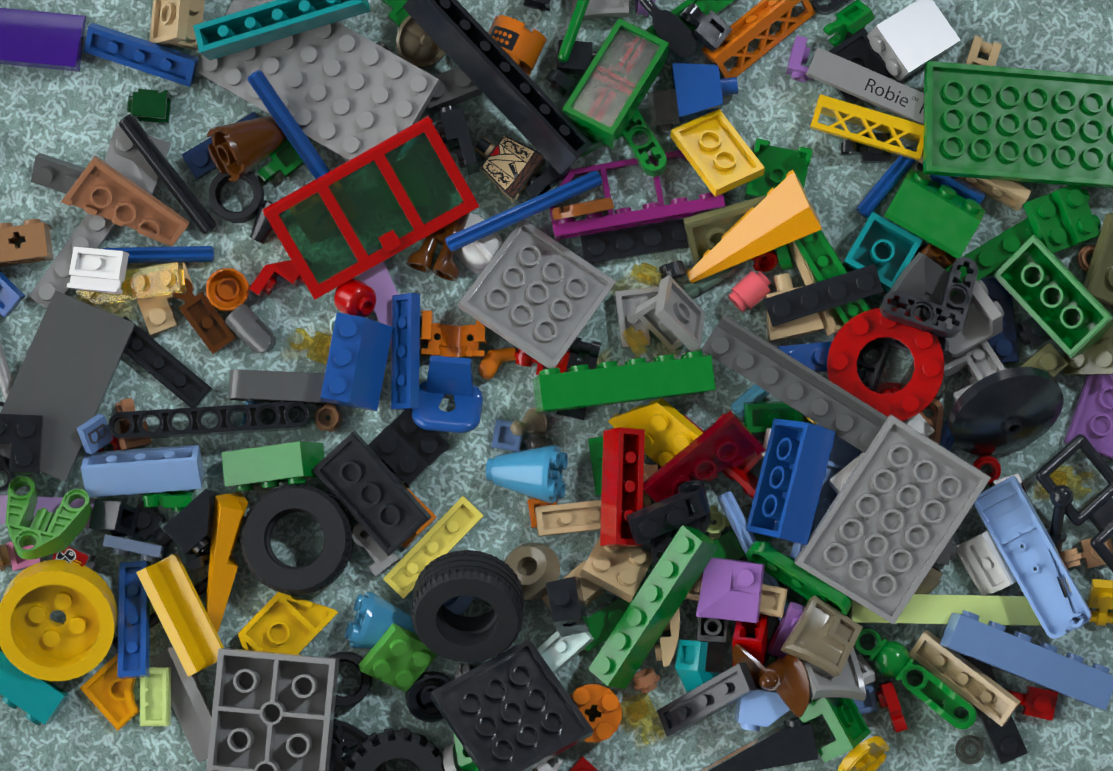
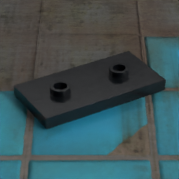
M356 431L351 432L312 469L388 556L394 553L432 518Z

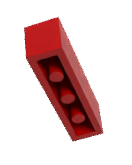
M617 427L603 431L600 546L619 548L642 546V543L637 545L633 541L626 515L643 509L644 429Z

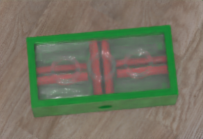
M619 18L563 107V113L583 134L613 149L668 60L669 43Z

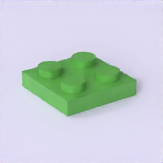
M393 623L359 663V668L361 672L407 692L438 654L428 649L416 633Z

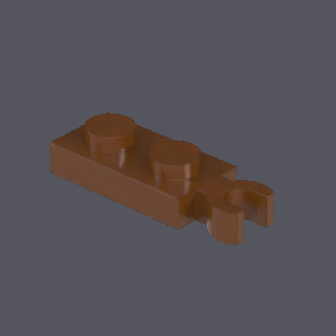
M185 278L183 282L187 285V291L180 294L173 287L171 292L175 298L184 301L185 304L179 307V310L213 355L236 337L210 304L204 293L200 292L195 296L192 292V283Z

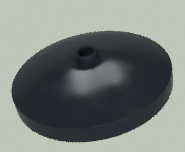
M1015 367L1001 370L979 380L958 398L949 415V430L956 444L970 454L996 456L1016 451L1040 438L1054 425L1063 408L1064 398L1062 390L1050 373L1039 368Z

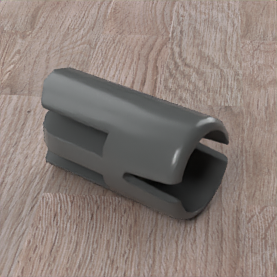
M246 304L239 305L226 318L225 323L253 352H269L276 345V337L273 332Z

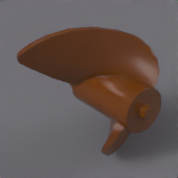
M735 644L732 654L734 664H747L756 688L767 691L776 690L788 708L797 717H802L810 699V681L803 661L796 656L788 654L784 658L775 660L765 668L744 648Z

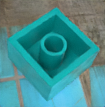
M872 212L842 263L849 271L875 264L883 291L888 293L900 274L911 262L923 240Z

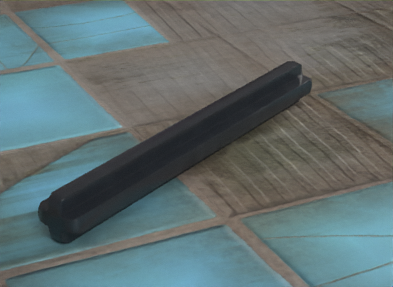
M129 114L121 119L119 122L121 129L201 232L207 234L216 227V222L134 116Z

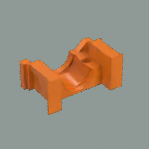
M421 310L422 336L420 340L421 342H428V348H421L422 356L485 357V351L479 350V344H487L485 340V325L477 320L476 325L465 326L433 323V312ZM436 335L441 336L439 340H435ZM469 336L474 337L473 341H468L467 338Z

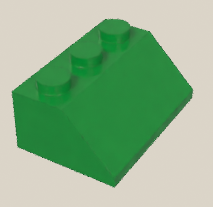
M910 168L895 193L884 217L958 259L965 251L986 210L982 209L976 201L965 199L956 194V191L950 186L940 185L933 181L928 174H923V171H916Z

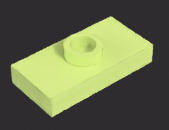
M149 667V677L140 678V726H170L171 667Z

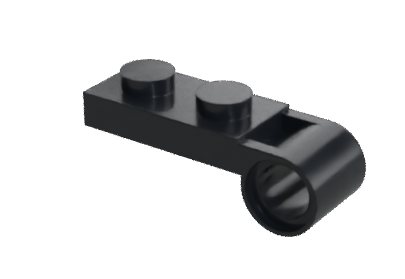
M701 480L687 481L679 486L678 494L626 515L633 541L639 545L710 512V505L704 483Z

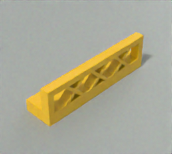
M819 95L810 125L811 129L914 160H920L924 145V125L825 95ZM820 114L834 117L838 120L830 126L818 123ZM845 122L864 126L865 130L858 134L851 133ZM840 125L843 130L838 129V128H835V127H837V126ZM877 130L890 133L893 138L886 142H881L876 139L872 131ZM900 138L917 142L916 152L905 149Z

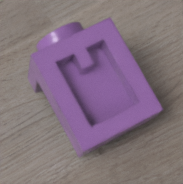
M797 35L793 42L785 74L791 75V79L805 83L808 82V79L813 80V78L806 75L809 67L801 65V63H807L810 48L806 47L808 38Z

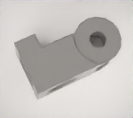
M359 523L353 528L352 538L354 542L364 547L375 562L369 568L376 577H379L400 561L395 552L388 556Z

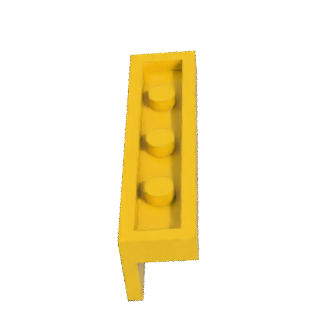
M175 553L136 572L187 676L189 677L216 663L218 649L224 648L178 554Z

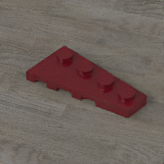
M730 410L644 481L643 489L657 503L678 494L679 486L687 481L707 480L709 482L718 477V472L731 465L735 468L743 464V459L754 453L759 455L765 452L766 449Z

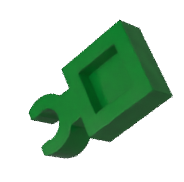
M196 489L189 492L179 490L146 493V495H143L144 507L163 506V508L171 507L172 511H181L196 498Z

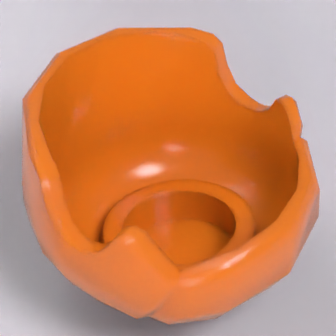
M221 268L215 271L206 283V296L210 304L222 311L236 309L247 300L249 295L248 281L244 274L234 268Z

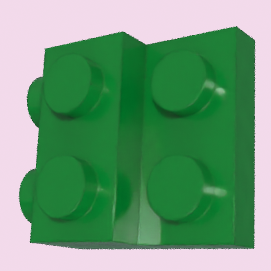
M1070 185L1022 204L1034 234L1053 254L1088 242L1100 234V219L1092 214L1088 205L1090 201L1089 193L1086 189L1081 188V186Z

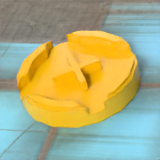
M873 736L864 740L846 755L839 765L838 771H877L885 761L886 755L884 752L889 751L888 744L881 736Z

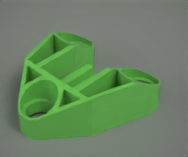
M27 476L16 477L11 481L8 489L5 523L10 539L20 558L32 560L65 551L84 529L92 513L89 495L85 490L73 489L67 492L55 514L48 512L46 508H41V510H37L34 516L38 499L34 481ZM28 486L31 488L26 495L15 494L20 487ZM76 499H83L85 501L84 505L80 508L70 507V504ZM34 545L33 548L28 550L22 548L25 546Z

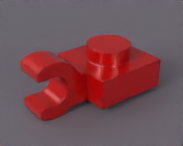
M1027 686L1026 694L1007 690L1021 701L1019 705H1023L1022 714L1053 721L1058 692Z

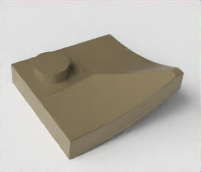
M814 595L809 599L795 627L783 644L781 651L803 659L837 677L841 674L863 627Z

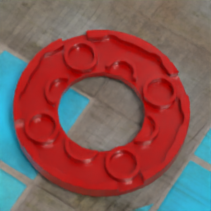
M877 308L858 314L838 331L829 349L827 373L829 381L887 417L891 414L901 421H906L925 410L937 395L944 375V357L936 335L888 320L881 314L880 309ZM878 338H893L901 341L909 348L914 358V372L910 382L903 389L892 394H880L871 391L861 382L857 373V360L860 351L869 342Z

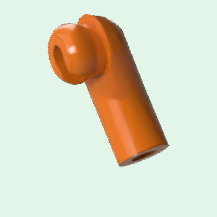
M515 347L489 350L479 365L480 376L486 380L492 379L503 362L516 361L514 357Z

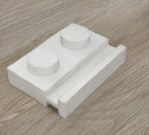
M74 247L69 271L71 279L70 283H67V287L75 290L122 294L121 284L125 280L129 253L116 250Z
M988 530L957 545L956 552L981 596H988L1016 582L1014 575Z

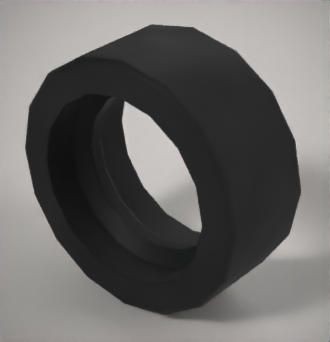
M219 172L209 187V201L213 210L223 220L231 223H245L254 219L259 206L264 203V189L258 178L249 172L241 179L251 186L253 200L247 209L233 212L227 210L220 200L221 189L230 181L228 179L231 176L227 172L224 174Z
M337 652L328 656L340 658L339 663H352L360 671L359 663L363 658L353 652ZM360 671L361 684L359 689L349 696L336 694L335 706L349 707L361 702L370 691L372 676Z

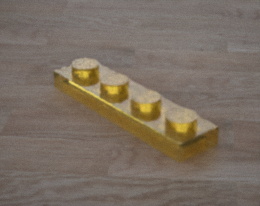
M174 262L126 270L125 280L121 284L122 294L76 290L77 299L92 306L185 292L183 263Z

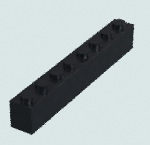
M408 0L403 5L407 13L560 175L592 145L587 137L457 0Z

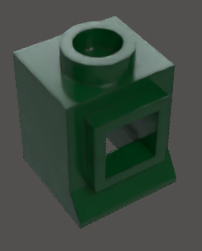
M138 89V92H133V96H128L127 111L137 121L169 123L172 95L168 90L159 92L158 90Z

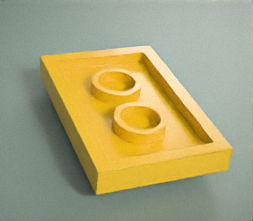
M720 109L671 130V139L715 197L764 175L765 167Z

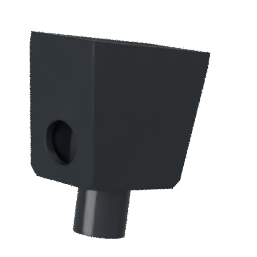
M569 577L547 582L546 588L552 619L560 636L566 637L589 632L590 628L580 578ZM569 621H576V622L571 623V624H565L566 622H569Z

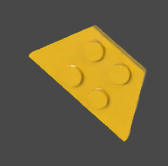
M663 398L651 401L648 405H639L622 414L616 413L608 421L614 428L644 429V453L660 467L664 466L703 433Z
M277 592L242 628L238 636L244 650L299 655L339 612L333 608Z

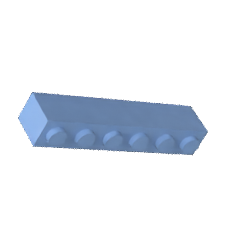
M963 610L962 614L951 613L940 642L941 646L1095 708L1107 709L1113 693V675L1108 674L1110 668L1097 663H1093L1092 667L1083 664V657L1067 652L1066 656L1057 653L1058 647L1045 642H1041L1040 646L1031 643L1032 637L1015 631L1013 636L1004 632L1005 626L990 620L988 625L978 621L980 616Z

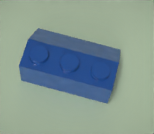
M336 313L321 392V402L378 411L393 330L392 326L365 317Z

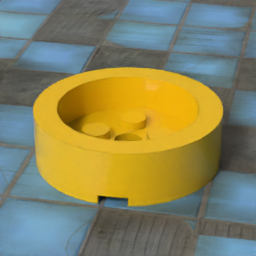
M47 560L31 565L21 571L10 582L1 600L0 647L7 659L15 667L34 678L46 681H66L83 676L93 670L104 659L111 647L117 624V606L114 595L102 577L84 565L82 567L66 562V560ZM60 610L65 613L66 620L64 623L55 622L50 619V614L53 611Z

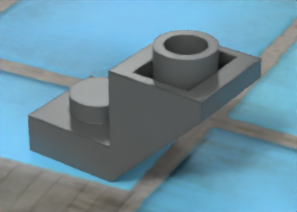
M698 617L696 641L708 642L705 671L723 672L724 650L727 640L728 620Z

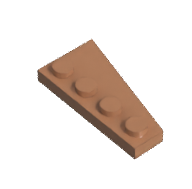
M97 156L92 158L61 201V203L82 208L85 210L84 212L96 216L97 214L112 220V223L121 227L124 225L137 230V233L171 247L189 225L188 220Z

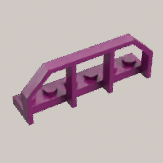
M680 150L665 153L667 160L682 158L689 163ZM649 155V163L656 167L659 161H655L652 155ZM635 158L571 169L560 186L572 181L575 176L598 171L601 174L604 196L611 199L606 171L637 166L639 164ZM656 176L653 177L657 202L644 204L641 210L632 211L631 207L620 208L614 211L613 209H608L607 216H603V212L591 213L586 215V219L575 221L574 217L563 218L558 221L553 220L552 210L555 206L550 207L549 210L555 241L561 242L562 239L691 217L725 207L723 195L715 197L710 192L699 195L697 200L688 201L687 197L671 200L669 205H664L660 178Z

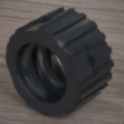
M681 260L659 267L662 279L668 275L676 279L687 274Z

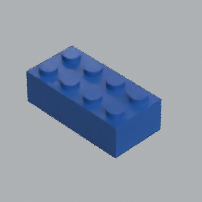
M774 418L746 531L773 539L802 545L808 544L836 431L806 422Z

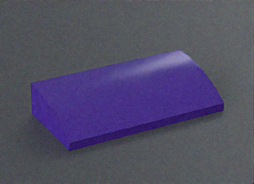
M0 8V64L80 72L86 16Z

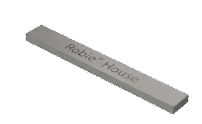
M819 47L816 49L807 70V76L910 121L924 125L923 92Z

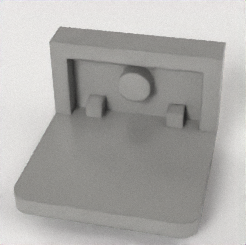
M976 280L962 330L955 337L946 338L949 342L948 353L952 357H958L1003 332V309L997 301L992 302L989 298L988 289L982 280ZM961 293L950 298L954 304H962L964 302ZM947 318L945 321L947 323L946 328L952 329L955 325L952 324V319Z

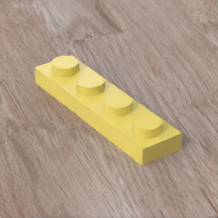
M462 496L395 565L383 580L405 599L414 589L416 580L425 566L437 557L449 553L484 515Z

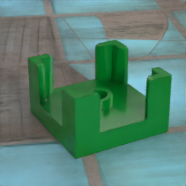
M756 138L753 153L765 167L763 176L747 182L744 200L766 195L772 188L775 189L791 170H794L804 188L813 149L798 147L796 151L770 146V141Z
M812 697L802 717H799L805 723L822 714L835 736L836 741L818 750L824 763L854 749L871 733L855 702L849 698Z

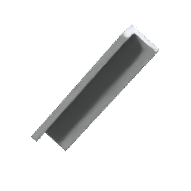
M172 646L168 650L152 657L151 661L154 667H171V705L196 760L202 762L208 759L212 708L196 673L189 677L187 676Z

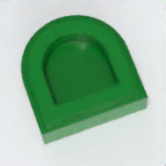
M788 244L776 248L781 269L788 270L794 268L793 257Z

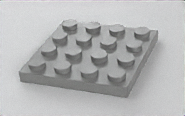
M526 220L519 221L461 299L458 308L548 369L556 368L612 290L616 281Z

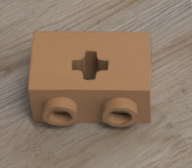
M40 219L23 221L24 225L13 226L12 223H0V267L54 260L50 226L41 222ZM20 236L26 240V242L21 243V248L14 243L20 240Z

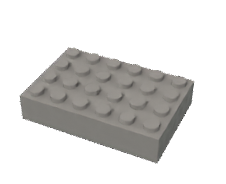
M231 648L218 649L206 771H329L340 658Z

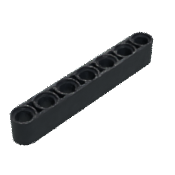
M297 401L126 411L112 415L108 427L113 437L118 440L298 430L306 426L310 412L305 404ZM295 408L302 410L305 416L304 420L300 423L292 422L288 417L290 410ZM265 410L272 411L276 416L275 422L270 425L263 424L259 418L261 412ZM235 412L244 413L247 417V422L240 427L233 425L230 420L232 414ZM214 414L218 418L217 425L214 428L204 427L201 423L204 415ZM183 415L189 420L187 428L177 430L173 427L172 421L176 416ZM149 417L157 418L160 422L159 428L153 432L146 431L143 428L145 419ZM117 420H128L130 422V429L123 434L117 433L114 430V424Z

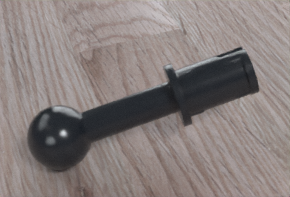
M1057 485L1050 492V500L1054 505L1051 527L1047 532L1060 556L1062 544L1067 538V535L1062 532L1065 509L1072 503L1074 497L1072 490L1066 485Z

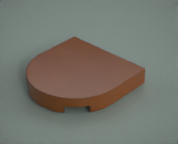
M609 197L563 206V212H561L560 207L553 208V220L613 209V200Z

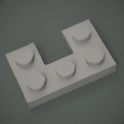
M986 340L958 357H952L947 352L944 356L943 379L968 367L976 382L986 376L1005 370V368ZM972 385L954 392L955 402Z

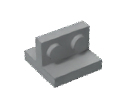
M668 275L660 280L658 294L636 307L635 315L671 352L682 345H685L693 352L701 347L705 312Z

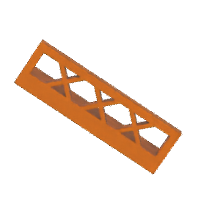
M762 0L729 26L733 30L714 52H711L706 46L701 51L708 60L718 65L719 72L723 78L737 77L812 17L815 11L809 0ZM801 2L805 10L797 17H790L792 8ZM775 21H782L780 30L774 35L769 34L770 26ZM754 38L760 39L758 48L753 52H747L749 42ZM732 56H738L736 66L727 71L723 63Z

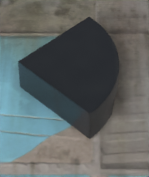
M210 552L191 557L188 560L190 570L194 571L209 565Z

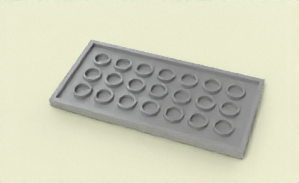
M233 0L225 16L274 0ZM339 22L211 61L201 55L195 70L198 74L271 115L247 81L251 73L261 70L305 135L347 160L353 159L418 122L441 83L433 75ZM404 144L384 154L391 167ZM375 161L361 167L378 178L385 179Z

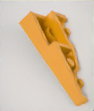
M794 170L789 171L786 174V178L775 189L772 188L768 191L767 196L755 208L752 207L722 236V240L711 250L708 249L703 254V258L692 269L688 268L686 270L691 283L822 230L820 219L808 200L806 192Z
M239 492L215 496L205 610L217 634L238 568L232 554L248 505V501L243 493Z

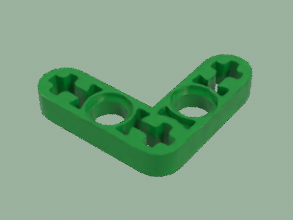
M637 109L631 119L634 127L630 129L628 124L621 136L646 175L656 177L664 173L667 168L666 155ZM637 134H644L648 137L647 143L641 146L634 144L632 139ZM591 138L592 145L580 157L604 146V144ZM649 150L653 159L659 161V165L656 167L653 164H649L647 154Z

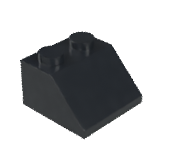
M205 489L163 527L165 532L185 554L195 555L199 553L202 555L211 547L215 496H218L213 490Z

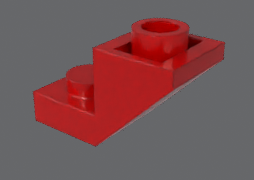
M304 257L305 261L307 262L310 268L312 266L311 261ZM292 260L265 265L249 289L262 298L265 293L270 295L278 283L275 280L277 275L295 287L300 282L304 284V281Z

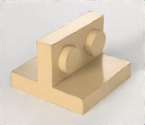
M153 0L149 42L161 46L170 44L197 50L198 45L193 25L203 23L205 0Z

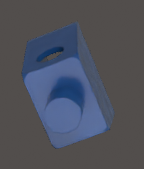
M672 63L671 72L678 122L702 116L717 109L721 110L723 107V96L738 94L737 78L720 79L718 65Z

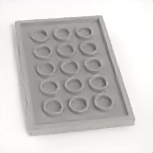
M890 414L808 540V544L804 545L794 562L799 567L894 625L991 477Z

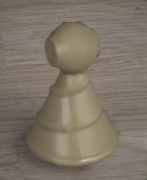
M530 408L525 413L522 421H514L511 424V432L515 436H522L526 431L534 435H541L547 430L548 420L545 413H537L536 408Z

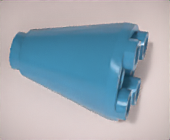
M556 445L498 455L495 458L488 459L486 479L487 481H493L495 485L546 503H554L557 498H564L566 484L565 481H562L563 470H566L568 465V455L566 452H561V449Z
M368 591L365 595L358 594L355 600L353 610L357 611L354 622H349L347 625L345 638L349 639L350 647L372 649L393 623L415 633V629L413 628L412 617L375 593Z

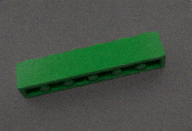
M682 525L588 670L605 685L626 689L719 545L700 530Z

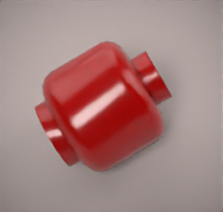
M356 278L345 282L335 290L334 304L344 314L366 318L375 308L377 298L374 289Z

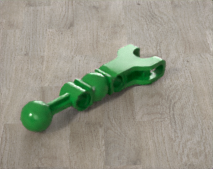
M805 598L803 605L806 606L809 600ZM862 628L855 642L856 649L864 655H870L869 660H873L875 669L880 674L895 678L897 681L901 679L903 685L954 727L963 730L974 724L976 711L972 703L923 665L913 663L914 659L910 658L909 652L903 644L897 641H887L886 637L881 639L879 632L873 628ZM865 633L874 635L876 646L871 649L862 647L860 637ZM917 669L922 672L924 679L920 684L913 685L907 681L906 675L910 670ZM958 707H964L968 710V714L965 717L959 718L954 714V711Z

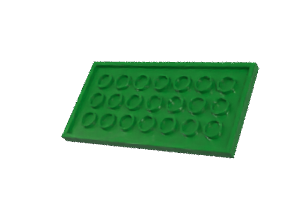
M927 61L924 71L923 174L1113 189V76Z

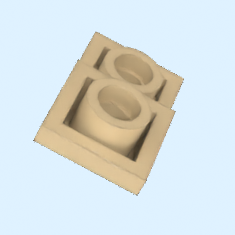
M679 608L664 629V631L670 630L671 636L659 637L660 643L655 644L656 661H662L663 667L670 665L677 647L680 629Z

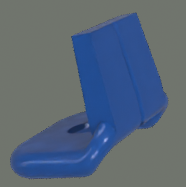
M431 355L427 381L419 385V409H412L414 423L418 427L429 431L467 433L474 430L480 423L483 396L480 389L473 385L471 359ZM445 394L453 395L456 408L451 412H444L439 408Z

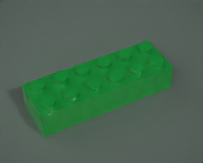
M694 351L681 355V359H675L674 354L657 356V358H653V362L646 363V358H635L625 361L623 366H617V361H610L596 365V369H589L588 364L571 366V368H568V372L560 373V368L544 369L539 372L540 375L533 379L537 413L708 393L716 390L712 356H703V351Z

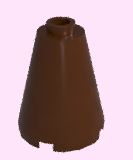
M272 116L217 126L210 129L207 133V137L211 136L212 143L208 145L212 160L222 174L227 172L231 176L228 179L230 181L242 179L287 141V137Z

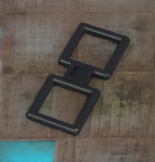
M1078 434L1036 472L1035 477L1050 495L1051 490L1057 486L1050 478V475L1078 449L1082 450L1108 482V485L1079 512L1071 503L1066 507L1065 515L1075 526H1081L1089 518L1099 531L1091 539L1090 545L1113 572V554L1104 544L1113 536V470L1084 435Z

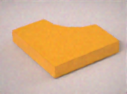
M117 653L86 681L80 689L116 730L119 731L140 712V709L135 702L134 696L137 678L121 679L117 677Z

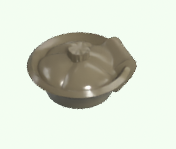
M410 15L402 22L396 36V47L401 58L418 68H428L437 64L445 56L446 53Z
M522 544L513 549L504 560L520 579L524 600H534L548 594L546 583L559 579V559L555 552L544 544Z

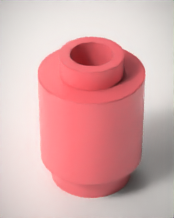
M750 271L731 289L732 293L728 295V298L744 313L747 309L751 310L771 292L768 287L771 282L762 272L755 273Z

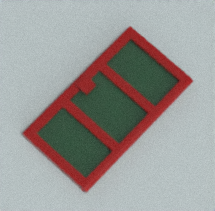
M427 116L262 210L315 300L480 206L433 125V120Z

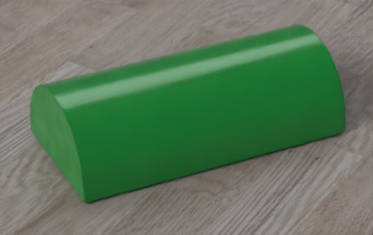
M1033 235L993 274L1070 358H1075L1089 349L1113 325V316L1036 235Z

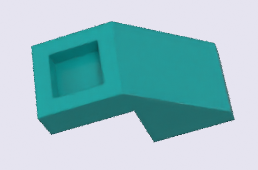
M678 639L675 669L687 693L720 674L705 672L708 642Z

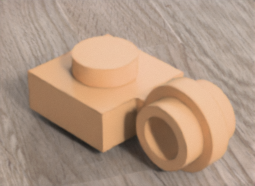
M1092 538L1079 541L1082 550L1080 553H1078L1077 548L1061 551L1060 558L1066 568L1081 565L1080 559L1084 558L1086 569L1106 564L1091 547L1090 541ZM1109 538L1104 544L1113 554V546Z

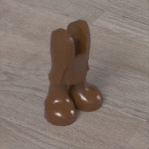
M443 194L436 205L433 219L450 209L451 196ZM470 212L425 237L420 249L410 254L406 264L415 270L429 273L432 268L437 244L443 246L432 271L442 279L457 281L459 269L454 263L456 250L450 251L445 239L464 229Z

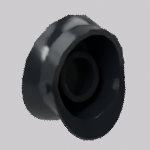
M436 671L422 673L409 690L405 692L406 705L410 713L415 718L424 722H437L444 719L431 700L430 693L452 681V679L444 673Z

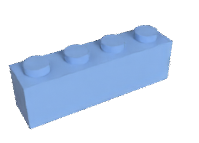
M199 444L95 452L92 455L84 453L81 466L85 491L89 497L98 498L113 495L133 496L139 493H162L179 490L189 492L195 489H202L204 476Z

